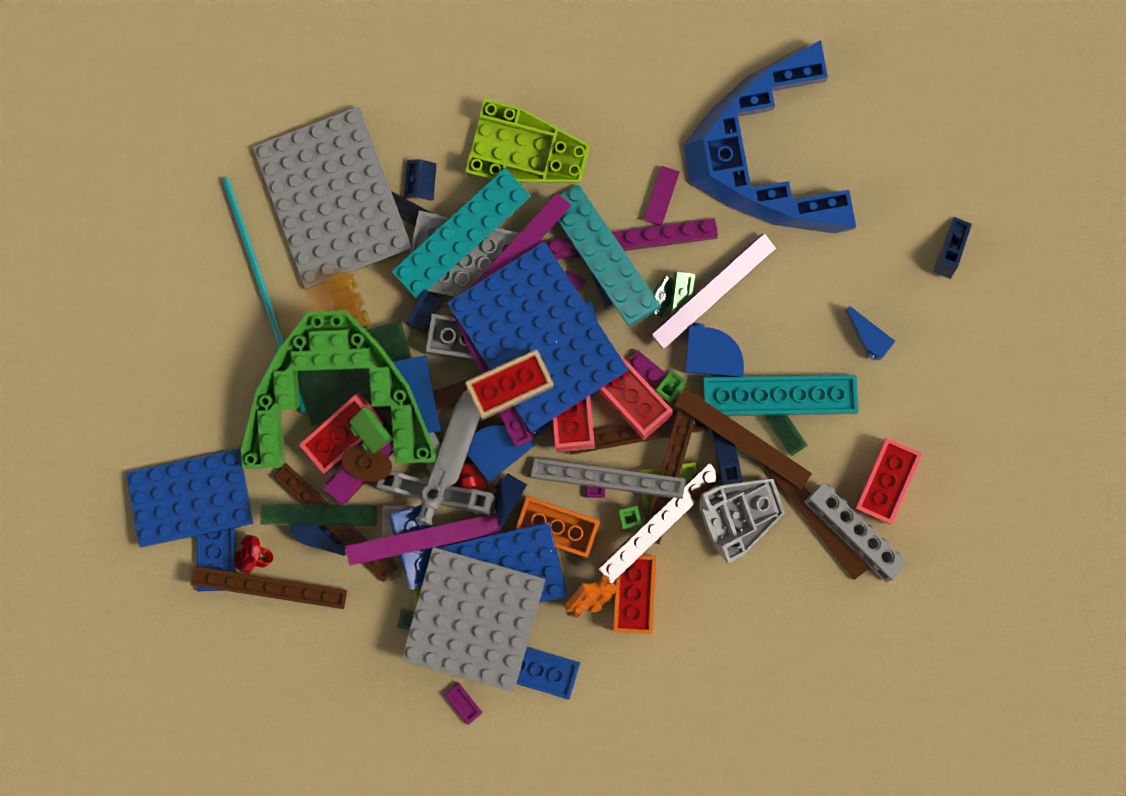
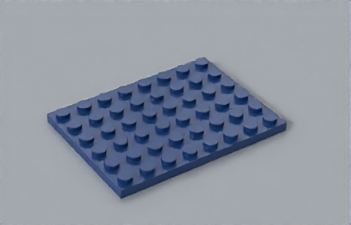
M545 241L447 303L490 371L538 350L554 386L552 389L514 406L531 433L629 371Z

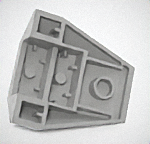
M773 478L717 485L701 494L699 510L711 543L726 563L744 556L785 514Z

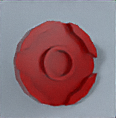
M464 464L457 482L451 486L486 492L488 480L476 465Z
M248 534L242 539L240 543L243 544L242 550L237 551L236 568L240 570L239 572L248 574L255 566L265 568L273 561L272 552L269 549L260 547L258 537ZM260 554L267 557V562L261 560Z

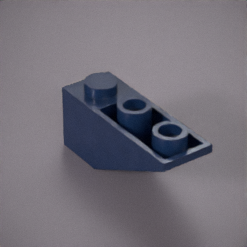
M711 429L722 485L743 482L735 444Z
M304 514L288 530L304 545L346 556L345 545L339 540L335 542L331 538L333 534L324 527L322 529L317 525L319 521L312 514L309 516Z

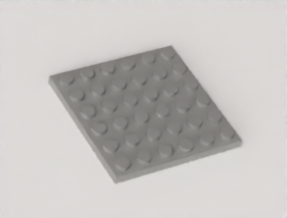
M433 547L401 660L514 692L546 579Z

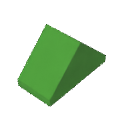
M671 370L655 392L669 405L686 383V380Z

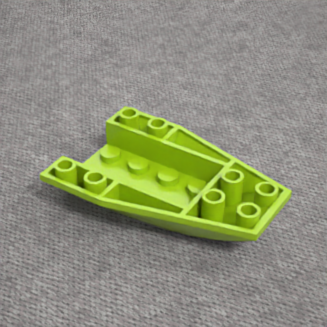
M484 98L465 173L493 179L502 169L506 168L518 182L581 183L591 145L520 107Z

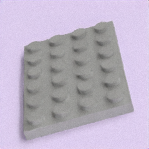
M419 211L410 253L450 217ZM496 228L428 291L457 297L464 293L520 233Z

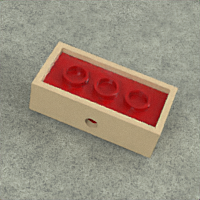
M538 350L466 382L467 389L482 420L548 391L554 386Z

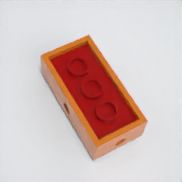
M640 555L616 578L615 586L617 591L615 592L613 632L653 633L656 556Z

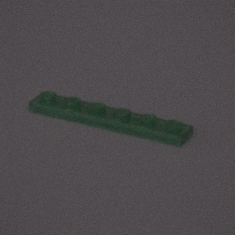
M261 504L260 525L376 526L377 509L376 505Z

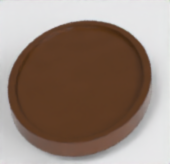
M355 445L346 449L342 454L341 461L344 469L357 479L369 482L380 481L388 477L392 471L391 460L381 450L374 454L371 451L367 452L362 445Z

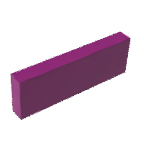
M661 166L644 221L662 226L680 171Z

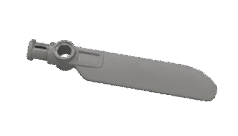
M468 389L463 392L457 401L430 479L422 493V508L415 521L423 525L432 526L433 522L431 520L434 512L438 510L439 505L443 502L444 490L457 482L480 419V414ZM437 492V496L434 499H429L431 493Z

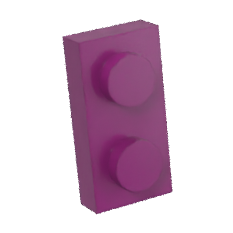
M639 350L628 361L654 389L667 376L662 369Z

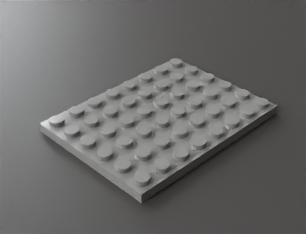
M359 106L253 147L306 290L412 249Z

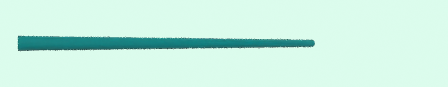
M227 177L222 179V183L278 348H280L285 341L230 179ZM299 385V409L301 413H304L308 409Z

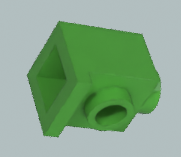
M638 506L619 510L622 529L642 525Z

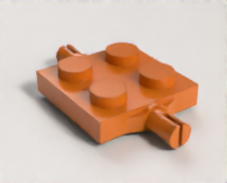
M604 575L597 583L582 584L565 604L566 611L571 612L574 618H578L584 611L598 612L611 599L617 588L615 584H607L610 582V578L607 575Z

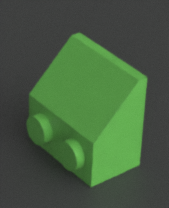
M368 407L362 409L350 421L352 425L350 430L356 437L360 436L364 442L361 444L367 452L371 451L375 454L393 440Z

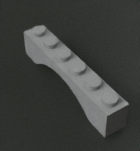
M391 471L388 477L378 481L377 488L382 492L422 500V493L428 481ZM450 486L444 490V499L441 505L491 516L496 497L488 492ZM437 492L431 493L429 499H434L437 496Z

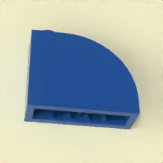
M693 323V326H689L685 373L743 377L744 360L741 350L728 334L715 328L704 327L705 324Z
M495 424L483 428L474 434L467 454L486 479L491 481L537 444L534 440H531L515 448L505 425Z

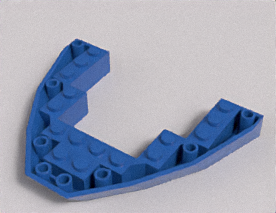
M821 40L801 47L747 76L711 109L685 142L683 148L690 183L727 206L774 225L836 234L852 231L856 228L850 190L793 200L789 181L751 188L738 119L739 116L772 111L775 107L772 91L826 82L828 74Z

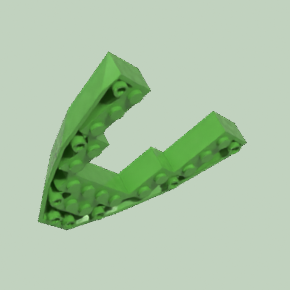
M346 310L307 312L281 345L255 392L241 448L242 469L279 468L285 464L282 410H294L300 406L298 371L369 368L372 407L391 406L395 463L434 462L437 457L410 386L380 344Z

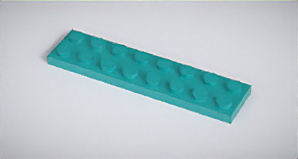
M506 168L502 169L391 272L418 300L425 289L428 291L531 196Z
M578 184L561 194L572 206L557 222L626 325L630 327L660 309L661 304L580 185Z
M856 375L703 378L704 401L726 416L859 413Z

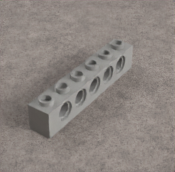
M825 482L820 484L804 501L886 583L893 580L906 566L907 563L904 561V557L899 552L894 551L890 547V543L886 539L881 538L876 533L875 528L867 524L857 511H853L849 507L848 502L835 493L831 485ZM826 500L831 502L832 508L826 505ZM840 513L845 516V522L840 519ZM854 527L859 530V535L855 534ZM868 541L872 542L873 549L869 548ZM882 554L886 556L887 562H884L882 560Z

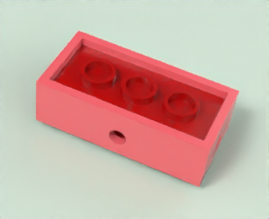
M620 355L629 371L599 389L598 392L633 430L645 440L672 416L673 410L627 360Z
M361 393L354 395L299 444L323 474L331 471L341 462L342 454L346 449L364 442L360 436L356 437L350 430L352 426L350 421L365 407L370 408L381 424L385 423L384 419Z
M588 396L553 419L557 453L595 449L591 399Z
M884 438L853 509L886 524H892L922 453L889 438Z

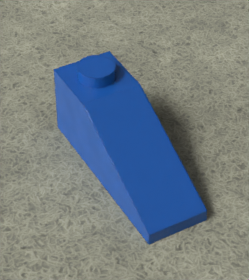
M849 306L845 311L864 350L867 351L866 355L874 361L876 359L881 360L895 340Z

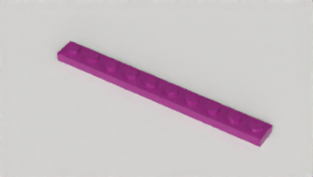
M715 218L612 232L624 251L718 239ZM568 238L545 241L556 260L581 257ZM544 241L538 242V243L534 246V248H535L536 246L540 245L541 243H543Z

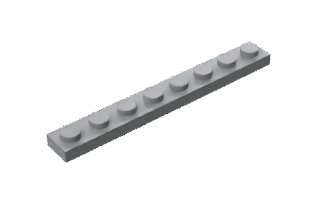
M534 458L531 473L532 479L683 499L686 479L537 458Z

